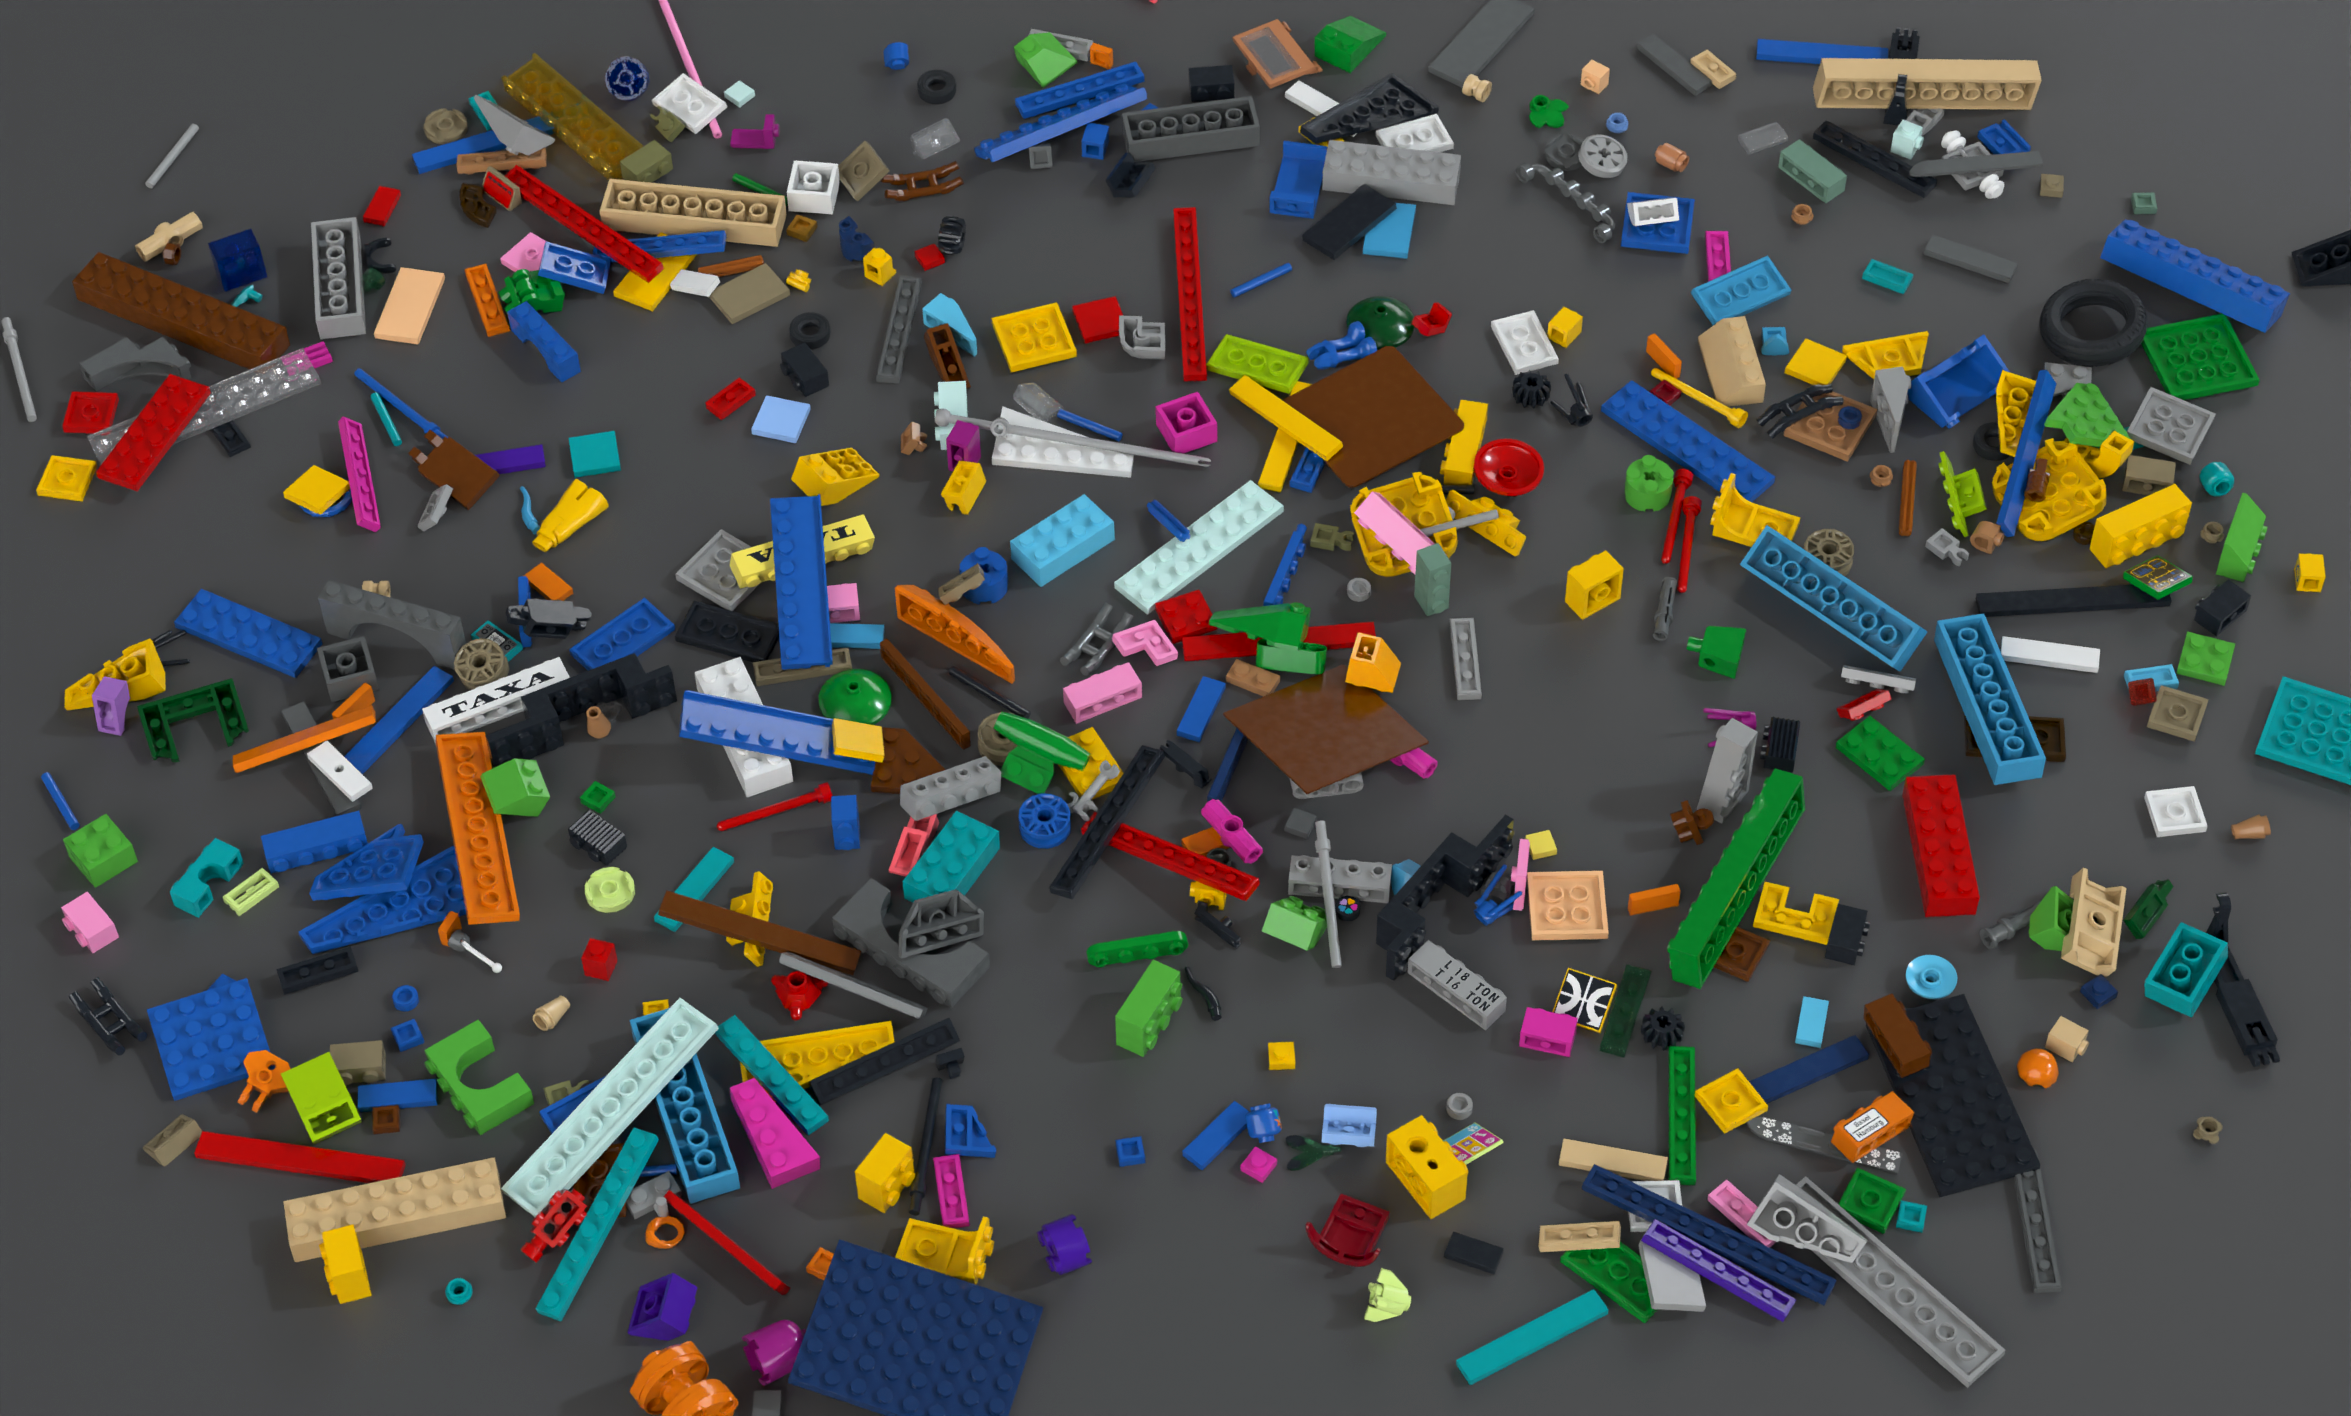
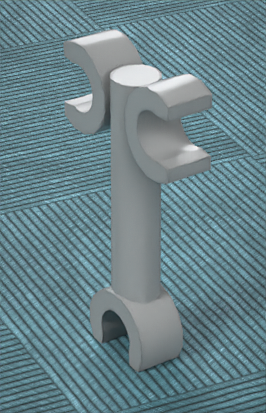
M1107 760L1100 764L1099 770L1101 773L1081 798L1075 792L1069 793L1073 799L1068 804L1070 812H1076L1084 821L1090 820L1086 814L1088 810H1098L1093 801H1091L1108 779H1114L1120 773L1119 768L1115 764L1111 767Z

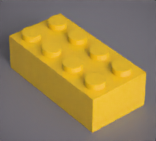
M2173 484L2096 519L2089 550L2105 568H2108L2112 565H2119L2132 556H2139L2152 547H2159L2170 539L2179 538L2185 532L2192 502L2176 484Z

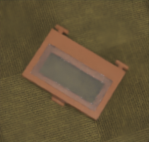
M1278 19L1233 36V42L1248 60L1247 70L1252 76L1258 73L1270 89L1300 76L1322 71L1316 61L1311 62L1289 34L1291 29L1286 22L1283 21L1281 23Z

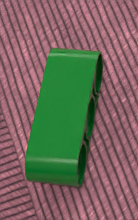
M1260 639L1257 641L1255 664L1262 669L1322 674L1325 672L1327 647L1321 644L1303 642L1298 651L1267 645L1266 639Z

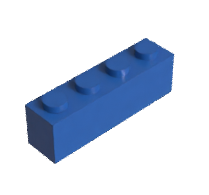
M359 811L261 836L270 873L283 872L290 868L354 853L368 844Z

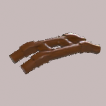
M957 161L932 170L904 175L886 174L880 180L882 183H890L891 185L907 184L908 190H885V198L897 201H907L912 198L940 193L946 194L964 184L963 179L959 176L938 185L937 179L944 178L960 169ZM928 179L930 186L916 187V181Z

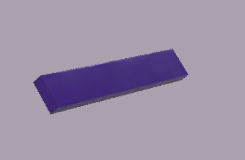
M1654 1219L1641 1240L1782 1322L1796 1302V1299L1656 1219Z

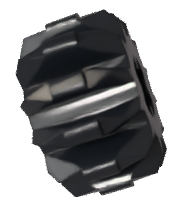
M946 216L942 219L938 236L940 252L958 254L962 251L966 234L964 219L956 216Z
M1529 370L1527 374L1520 372L1519 376L1515 377L1512 394L1516 404L1523 403L1524 408L1529 405L1534 409L1536 405L1543 407L1545 401H1548L1550 398L1551 384L1547 379V375L1540 376L1539 371L1532 373Z
M1663 1006L1659 1008V1011L1652 1008L1649 1011V1015L1645 1014L1643 1017L1641 1035H1644L1645 1043L1652 1042L1653 1049L1661 1046L1664 1051L1667 1046L1675 1047L1677 1042H1681L1683 1039L1685 1024L1682 1022L1681 1014H1674L1673 1008L1669 1011H1664Z

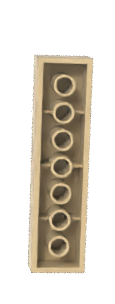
M609 179L600 208L602 223L614 231L658 235L661 232L666 235H680L725 230L727 235L726 242L778 247L787 215L785 196L619 179Z
M495 1157L283 1201L289 1246L295 1262L322 1257L319 1244L324 1243L322 1232L354 1224L361 1248L506 1218Z

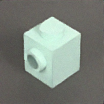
M1902 120L1893 134L1891 152L1911 160L1917 149L1919 150L1923 144V127Z

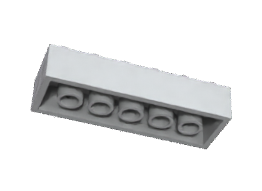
M1329 140L1323 168L1322 190L1354 193L1365 184L1387 198L1455 205L1460 177L1461 155Z
M352 217L311 222L315 316L320 339L366 334L361 237L357 219Z

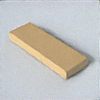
M1620 1222L1540 1226L1539 1250L1540 1252L1620 1248Z

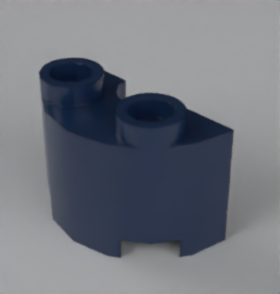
M848 216L839 222L841 252L851 262H853V259L861 261L874 248V242L866 233L855 232L858 225Z

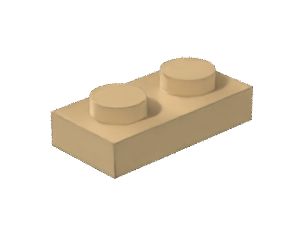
M1705 50L1691 58L1690 63L1712 80V84L1718 89L1736 79V73L1709 50Z

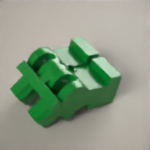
M520 269L514 272L512 277L508 276L504 279L506 287L499 291V295L505 303L509 304L505 307L506 313L525 301L536 311L542 310L543 313L562 311L565 296L560 282L538 276L539 270L529 271Z

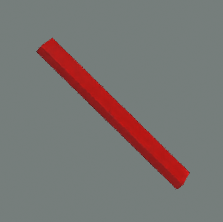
M1374 622L1308 627V634L1303 642L1321 644L1327 647V650L1353 648L1358 632L1376 636ZM1246 632L1182 637L1184 661L1256 656L1257 641L1264 638L1260 637L1253 640L1248 638Z
M1094 812L1090 817V820L1082 826V835H1084L1089 825L1097 815L1096 812ZM1124 823L1120 825L1108 844L1244 901H1247L1260 885L1259 878Z
M202 1131L194 1152L195 1157L199 1159L365 1183L402 1177L405 1168V1161L399 1159Z

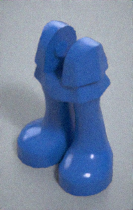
M1356 321L1348 326L1347 335L1343 338L1319 342L1309 348L1306 354L1310 360L1315 359L1314 366L1317 369H1329V367L1335 368L1338 363L1343 361L1362 359L1376 352L1377 346L1372 337L1365 338V330L1362 323Z

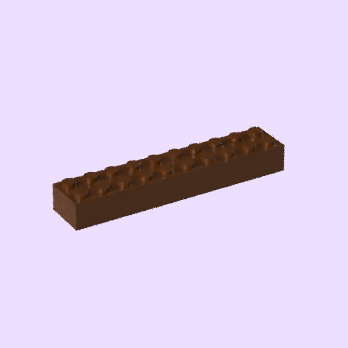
M98 252L72 281L77 300L264 376L290 346L285 326L101 252Z

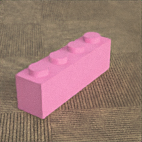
M1372 491L1354 512L1359 517L1358 522L1367 530L1371 528L1376 533L1374 537L1383 545L1388 544L1393 549L1391 552L1396 558L1401 561L1404 559L1410 564L1408 568L1414 574L1416 572L1417 550L1435 544L1378 492Z

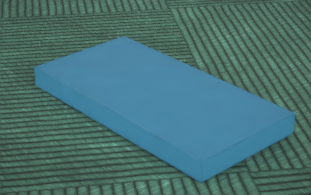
M1767 255L1693 288L1691 294L1711 324L1715 325L1721 319L1741 317L1788 296L1792 290Z

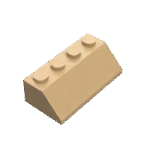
M1741 316L1721 319L1698 337L1715 400L1727 407L1763 403L1766 383L1746 318Z

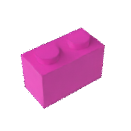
M1527 1007L1520 1032L1519 1046L1570 1057L1578 1018L1571 1017L1568 1014L1548 1012L1541 1008Z

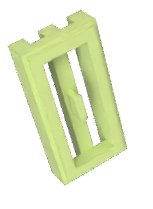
M261 868L224 895L223 900L227 905L229 904L232 910L236 911L238 916H241L279 888V884L266 870Z

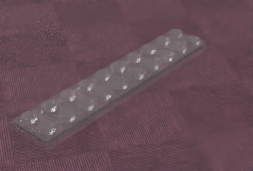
M301 348L209 386L211 394L173 445L320 385V378L304 349ZM138 416L87 436L100 465H102Z

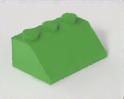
M2246 493L2241 495L2216 571L2217 575L2240 582L2245 581L2247 573L2252 575L2256 563L2252 558L2253 556L2258 557L2262 546L2258 541L2259 539L2264 540L2268 528L2264 526L2266 515Z

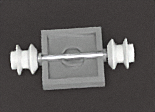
M1957 130L1947 132L1941 142V146L1947 148L1948 153L1942 156V159L1991 155L1980 142L1964 147L1966 139L1960 137L1961 134ZM2004 170L1951 174L1965 191L1979 186L1980 191L1985 192V197L1988 199L1997 198L2004 189L2003 181H1998L1999 177L2003 176Z

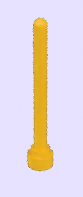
M1658 368L1651 370L1653 377L1660 381L1666 380L1682 391V393L1723 414L1730 421L1731 425L1741 428L1745 424L1748 417V412L1741 408L1731 409Z

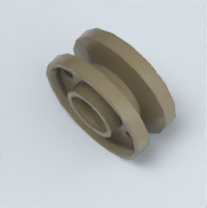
M1822 529L1808 536L1804 543V550L1843 576L1849 573L1853 564L1854 545L1846 534L1835 529Z
M479 638L469 641L460 648L454 660L455 671L464 686L469 690L508 676V660L500 646L490 639Z
M999 712L989 715L979 725L978 750L982 757L986 756L994 765L1003 766L1008 753L1015 749L1017 745L994 730L996 720L1001 713Z

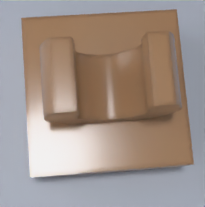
M911 422L901 434V453L910 455L914 449L923 452L927 447L926 443H922L927 438V435L920 432V424Z

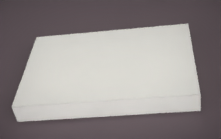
M684 73L652 99L654 106L662 107L667 113L669 111L674 113L686 128L694 134H697L727 108L726 103Z
M1437 114L1376 130V138L1381 146L1443 152L1453 149L1454 146L1452 139Z
M1534 310L1491 321V328L1515 375L1520 374V372L1525 373L1529 370L1532 371L1558 364L1559 358Z

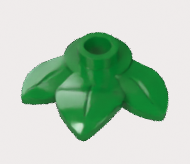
M1537 95L1530 102V121L1537 128H1541L1545 124L1553 128L1562 127L1564 125V117L1561 112L1566 111L1569 106L1560 99L1549 100L1545 95Z

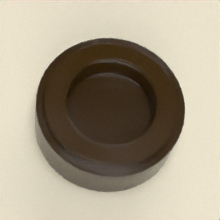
M2084 522L2074 527V540L2082 545H2090L2095 525L2090 522Z

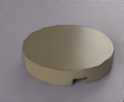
M447 108L433 111L425 119L424 133L428 140L436 144L444 145L460 140L468 131L465 115L456 109H452V111H447Z

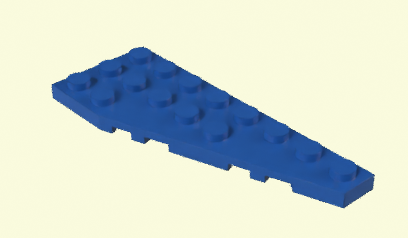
M454 845L415 866L407 890L363 895L300 930V938L310 952L315 954L440 922L446 918L450 911L458 913L459 916L467 915Z

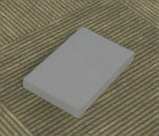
M1640 1241L1639 1250L1652 1309L1704 1312L1706 1303L1699 1274Z

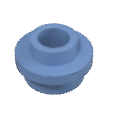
M1613 113L1607 119L1606 127L1611 132L1622 133L1628 128V120L1622 113Z

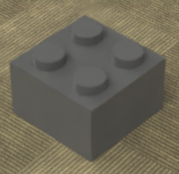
M365 636L317 648L331 702L349 698L364 683L370 685L373 691L379 690Z

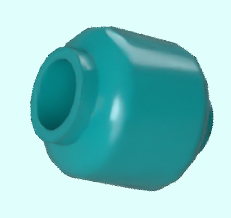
M2222 462L2209 463L2201 470L2199 475L2204 489L2209 495L2215 497L2227 494L2234 486V476Z

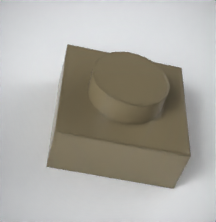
M2041 174L2040 196L2062 198L2064 176Z

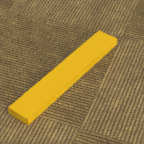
M1244 375L1229 389L1230 394L1324 460L1328 461L1343 447L1342 441L1248 376Z
M1297 381L1290 396L1312 384ZM1280 428L1276 432L1258 486L1262 489L1281 493L1299 442Z

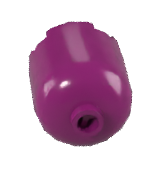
M791 1320L775 1322L742 1337V1340L748 1344L743 1347L747 1361L752 1371L758 1369L762 1376L759 1378V1382L763 1386L792 1371L806 1329L801 1330Z

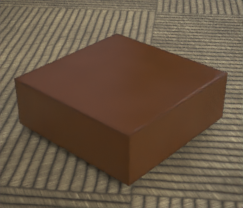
M399 1105L372 1108V1130L374 1134L400 1132Z

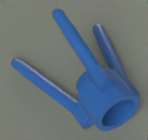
M1506 864L1502 865L1482 896L1475 902L1477 908L1474 910V914L1485 926L1513 910L1514 901L1522 895V892L1518 891L1499 905L1491 899L1485 901L1506 870Z

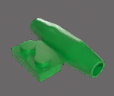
M1002 711L994 725V730L1017 745L1015 749L1008 753L1000 770L1001 777L1037 794L1046 792L1054 776V763L1083 771L1090 759L1091 753L1067 736L1031 719Z

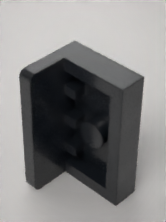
M1125 153L1106 178V183L1114 197H1136L1156 168L1153 162H1135L1130 153Z

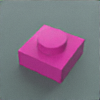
M1255 1146L1241 1164V1171L1263 1183L1276 1167L1277 1159Z

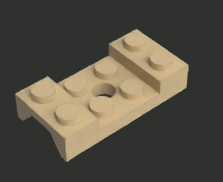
M2084 867L2072 876L2069 897L2074 899L2070 932L2063 939L2061 959L2097 976L2102 974L2105 978L2116 970L2126 895L2125 887L2105 888L2088 879V869ZM2093 916L2097 918L2100 925L2094 921Z

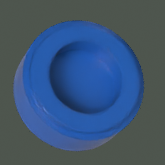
M403 985L393 992L392 1000L396 1009L410 1011L418 1005L419 996L414 987Z

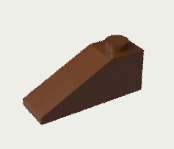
M946 323L927 329L924 334V340L942 382L966 381V389L970 388L971 386L949 324Z

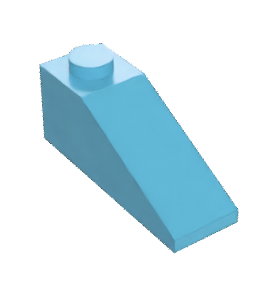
M940 293L922 308L923 321L926 326L933 328L948 323L955 344L971 355H977L976 337L955 300Z

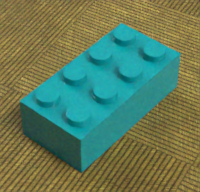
M956 811L903 880L904 899L913 903L914 900L955 889L965 896L1000 849L999 831Z

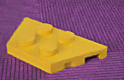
M1925 331L1843 345L1842 353L1847 355L1849 360L1872 379L1875 377L1876 370L1903 366L1906 375L1921 374L1929 333Z

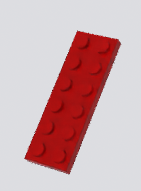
M169 374L96 471L97 477L138 492L211 394L209 386Z

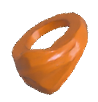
M671 1216L657 1217L651 1220L646 1229V1243L655 1248L662 1249L675 1247L684 1236L683 1224L677 1218ZM670 1224L677 1229L678 1235L673 1240L664 1241L659 1240L654 1232L657 1231L658 1227Z

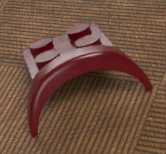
M1340 1194L1320 1235L1314 1229L1311 1222H1307L1305 1228L1313 1246L1326 1257L1348 1266L1365 1267L1373 1263L1381 1251L1379 1248L1375 1251L1373 1250L1389 1219L1390 1212Z

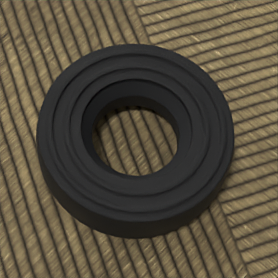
M930 70L919 77L917 91L920 98L927 103H946L956 93V81L954 76L945 70ZM934 83L945 85L944 89L938 91L930 90L928 87Z
M814 312L802 313L796 316L791 321L789 327L792 342L796 346L805 342L810 349H816L826 344L831 334L830 324L826 317ZM808 326H814L819 329L818 333L814 335H804L801 331Z
M1986 423L1976 430L1973 446L1978 455L1991 461H2001L2010 457V455L2000 452V446L1995 447L1986 443L1988 437L1999 438L1998 423Z

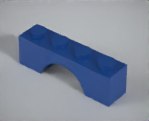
M527 301L507 312L511 331L523 343L530 340L538 348L549 370L561 382L581 372L578 353Z

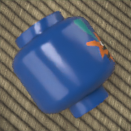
M1270 1103L1250 1107V1111L1245 1115L1248 1135L1251 1138H1258L1259 1143L1275 1140L1274 1135L1279 1134L1282 1130L1278 1109L1271 1107Z

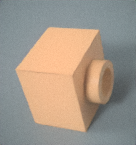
M1591 60L1582 69L1581 85L1599 94L1609 83L1610 68Z

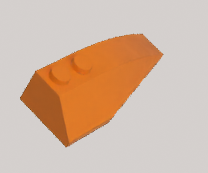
M897 585L895 587L898 619L1009 683H1014V665L998 645L974 622L950 606L949 603L944 605L940 599L934 597L925 589H920L915 585Z

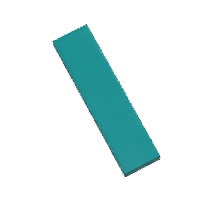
M712 847L674 893L702 901L732 866L734 858ZM659 911L654 916L655 922L673 932H676L683 924L682 922L658 915Z

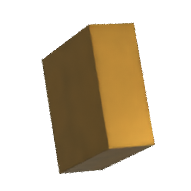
M796 215L787 228V236L807 242L817 229V221Z

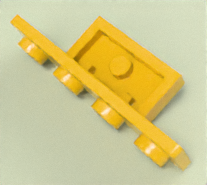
M1455 490L1449 491L1446 502L1454 510L1455 519L1497 509L1498 519L1468 527L1511 555L1518 556L1520 554L1526 536L1516 530L1520 520L1514 517L1511 511L1501 509L1494 504L1492 499L1487 497L1470 501Z
M760 871L755 872L752 892L731 899L730 910L768 922L773 883ZM726 936V941L732 946L743 942ZM745 942L744 956L757 967L762 966L765 948Z

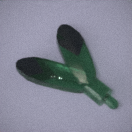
M1298 1135L1287 1136L1286 1142L1290 1147L1304 1152L1292 1158L1287 1165V1169L1290 1171L1303 1169L1323 1156L1334 1155V1152H1340L1341 1147H1333V1145L1322 1146V1144Z

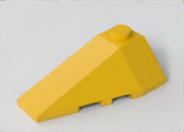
M2004 370L2001 372L1996 388L2000 452L2015 457L2036 381Z
M149 638L127 647L122 651L123 655L113 662L110 660L105 662L102 670L94 675L87 674L65 689V709L68 711L94 707L92 694L104 676L127 681L130 695L128 702L143 700L164 692L165 671L153 641Z

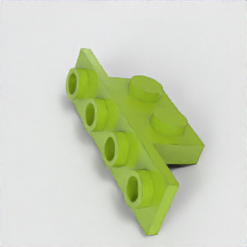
M1942 451L1940 452L1942 462L1938 463L1942 475L1946 478L1943 481L1947 494H1950L1947 502L1951 512H1954L1955 515L1951 519L1955 529H1960L1963 536L1967 537L1969 534L1965 517L1987 510L1979 475L1974 468L1954 476L1952 464L1945 452Z

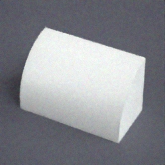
M1677 198L1627 203L1629 217L1634 226L1679 220Z

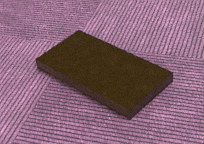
M1964 716L1965 755L1968 757H1982L1967 718ZM2028 716L2046 761L2065 762L2064 718Z

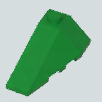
M1294 602L1291 604L1217 611L1210 618L1209 625L1232 633L1243 631L1246 632L1250 639L1256 640L1261 637L1267 640V645L1298 651L1308 634L1311 608L1305 607L1302 603Z

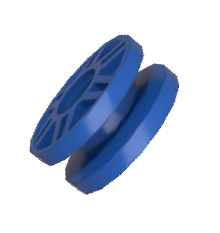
M1045 793L1031 796L1024 801L1019 809L1018 817L1019 831L1022 839L1029 845L1041 849L1053 848L1063 843L1069 836L1071 829V812L1068 804L1061 797Z

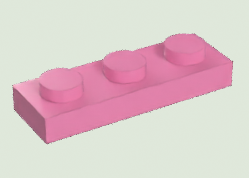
M1725 1180L1708 1194L1707 1200L1750 1239L1769 1248L1776 1243V1241L1769 1240L1747 1225L1757 1206L1728 1180Z

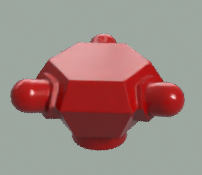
M793 971L788 976L774 975L771 978V983L777 988L775 992L784 1008L791 1011L790 1016L795 1021L801 1019L802 1011L809 1009L822 993L821 989L829 984L801 971Z

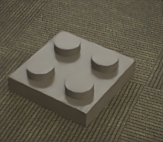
M867 141L860 144L838 165L841 182L857 201L890 171Z
M2161 685L2147 727L2195 742L2209 699Z

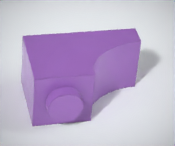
M104 676L92 694L98 731L121 736L125 730V711L130 700L127 681Z

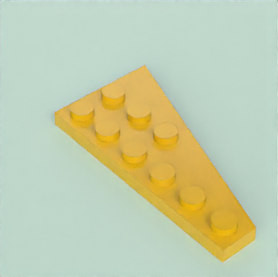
M891 1021L760 1042L803 1089L810 1087L808 1083L810 1080L890 1045L895 1041ZM740 1062L742 1081L745 1082L755 1078ZM767 1092V1094L772 1098V1100H773L774 1102H777V1101Z

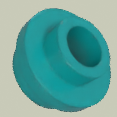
M462 1278L451 1280L445 1290L446 1298L453 1304L466 1303L473 1294L471 1284ZM458 1291H463L461 1294H455Z

